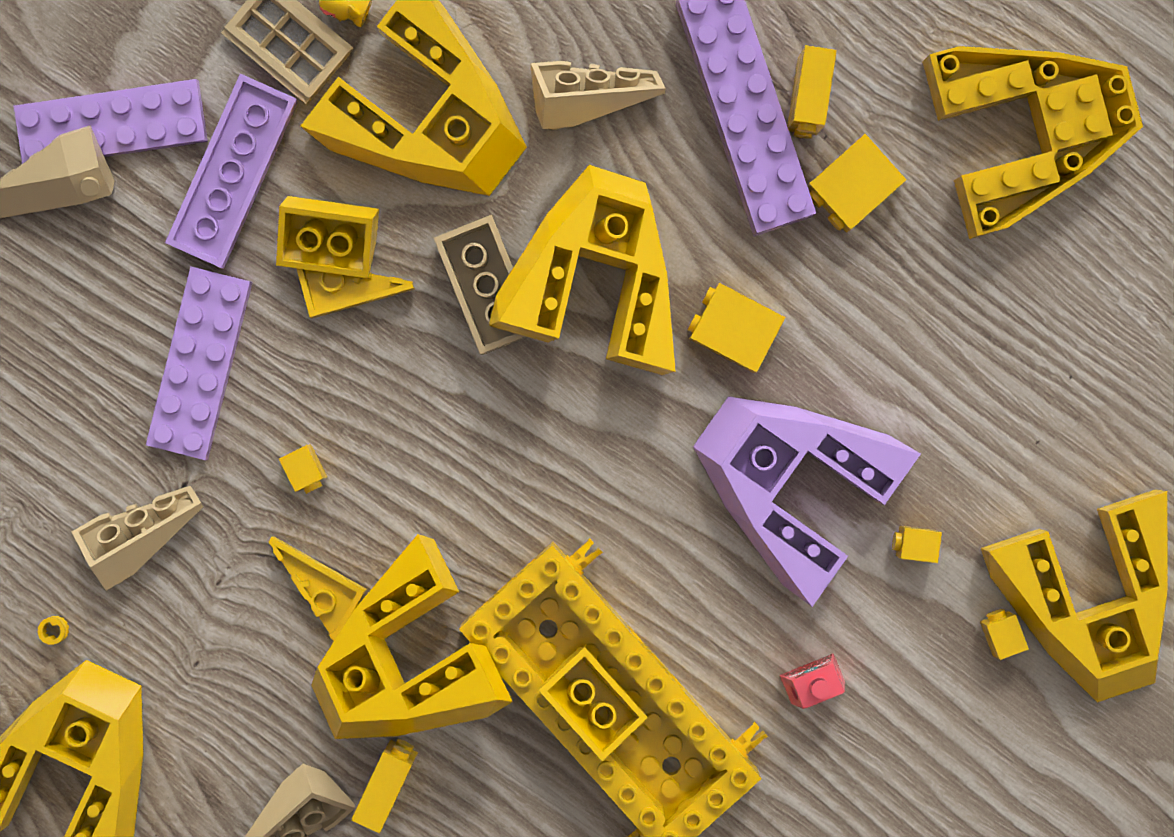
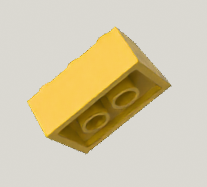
M287 196L279 206L276 266L368 278L377 240L379 209Z
M579 647L538 690L601 761L611 754L648 718L585 647Z

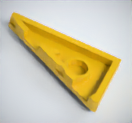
M296 268L309 317L312 319L415 290L413 281L396 277H386L370 273L368 278Z
M272 536L268 543L273 548V553L283 563L291 575L292 581L304 599L309 602L312 611L316 617L320 618L330 633V638L334 641L359 604L366 588Z

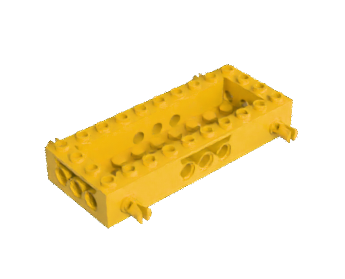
M591 538L571 556H566L553 541L461 624L459 630L471 643L487 647L500 676L637 828L627 837H697L762 779L757 767L749 760L748 753L764 739L768 738L764 731L755 735L760 727L754 722L736 740L731 739L583 575L584 572L582 570L603 553L600 548H597L588 555H585L594 544ZM552 620L556 623L558 630L553 636H545L541 633L540 624L543 621ZM579 647H585L648 717L603 761L594 754L538 691L551 674ZM668 757H675L680 761V766L675 772H667L662 767L663 761Z

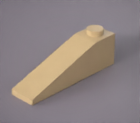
M566 61L531 63L535 109L542 129L557 130L564 127H574L665 94L666 90L657 71L620 67L616 72L602 70L600 65L590 64L589 69L573 68L571 67V62Z
M91 126L59 135L39 152L37 151L26 162L0 178V218L83 204L112 194L115 180Z
M188 486L157 496L151 504L142 507L133 504L126 507V512L111 516L110 513L100 515L73 530L72 534L90 569L107 591L134 575L203 508V505L192 487Z
M302 764L281 783L245 837H309V835L321 828L328 831L335 827L356 807L353 801L325 771Z

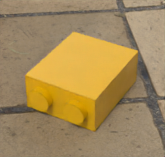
M805 45L797 59L787 125L788 130L794 132L793 136L811 139L812 135H817L826 124L837 50Z
M864 134L807 186L813 204L818 208L823 206L830 214L827 217L830 223L837 230L843 229L847 233L907 179L873 141Z
M721 283L715 289L709 287L702 300V303L706 305L702 315L695 314L687 329L692 332L689 339L748 371L757 373L786 317Z
M397 739L396 742L393 740L389 741L351 821L380 834L418 752L413 750V745L401 739Z

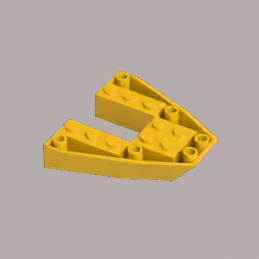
M397 0L377 25V28L382 36L448 86L442 97L412 134L344 80L337 77L300 127L332 152L421 183L490 196L527 148L497 84L439 0Z
M965 46L929 54L923 61L938 121L1027 97L1042 152L1040 155L961 175L954 180L969 239L1006 229L1092 173L1143 128L1128 67L1124 65L1061 52Z
M588 165L546 214L498 291L489 326L547 343L559 339L577 259L580 256L626 270L606 359L660 375L676 372L667 270L646 183Z
M1155 489L1097 509L1126 596L1077 613L1075 612L1048 531L1036 529L981 548L990 578L1046 652L1097 703L1156 682L1168 591L1167 491Z
M420 534L416 535L357 605L317 667L311 686L335 739L394 737L487 718L513 702L487 647L483 645L469 643L406 683L401 676L385 638L459 593L439 548L432 538Z
M85 660L33 701L0 736V831L9 826L43 753L92 776L64 837H134L143 762L142 686Z

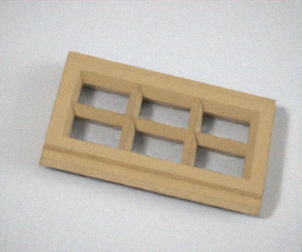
M247 0L221 32L306 105L312 101L354 49L297 0Z

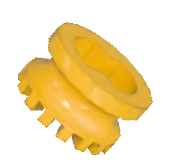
M51 616L40 622L37 631L40 640L48 645L62 642L69 633L70 627L67 624L68 622L60 616ZM49 622L52 626H59L60 635L58 638L54 635L48 636L49 634H47L46 629Z

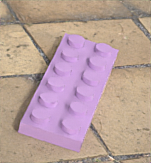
M243 74L239 75L165 241L166 244L217 267L225 268L298 104L296 98Z
M197 79L14 106L22 164L34 153L41 151L52 143V140L59 135L87 126H91L104 157L208 142L200 85Z
M190 266L146 441L147 446L208 460L253 282Z

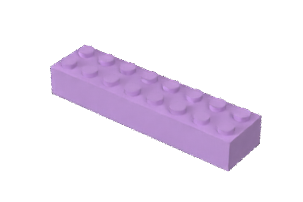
M676 0L675 5L753 236L755 237L813 217L816 214V210L745 0Z

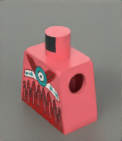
M834 654L780 675L791 704L802 709L845 692V680Z

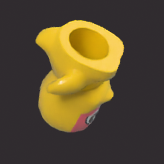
M319 0L320 10L325 15L336 18L340 22L350 19L357 27H362L365 23L372 4V0Z

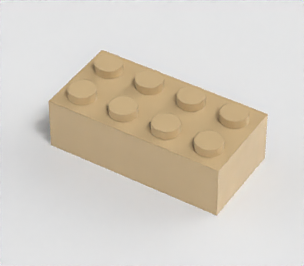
M489 215L434 237L480 355H485L527 338L523 335L489 326L495 297L513 269L493 216Z

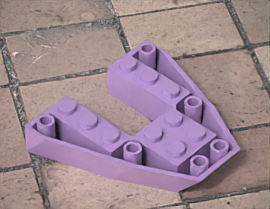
M728 397L693 446L728 512L781 584L811 607H813L848 555L772 502L806 453H809L872 499L885 505L921 455V453L892 436L794 406Z

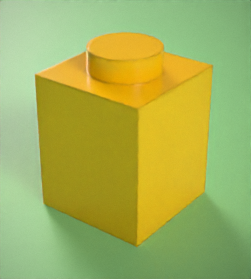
M311 444L279 458L295 492L304 489L305 493L308 494L322 487L321 480L328 477Z
M899 526V532H894L892 550H895V556L901 559L938 563L942 532Z
M998 609L988 613V619L980 621L991 653L995 658L1002 660L1029 650L1016 614L1010 611L1005 612L1004 609Z

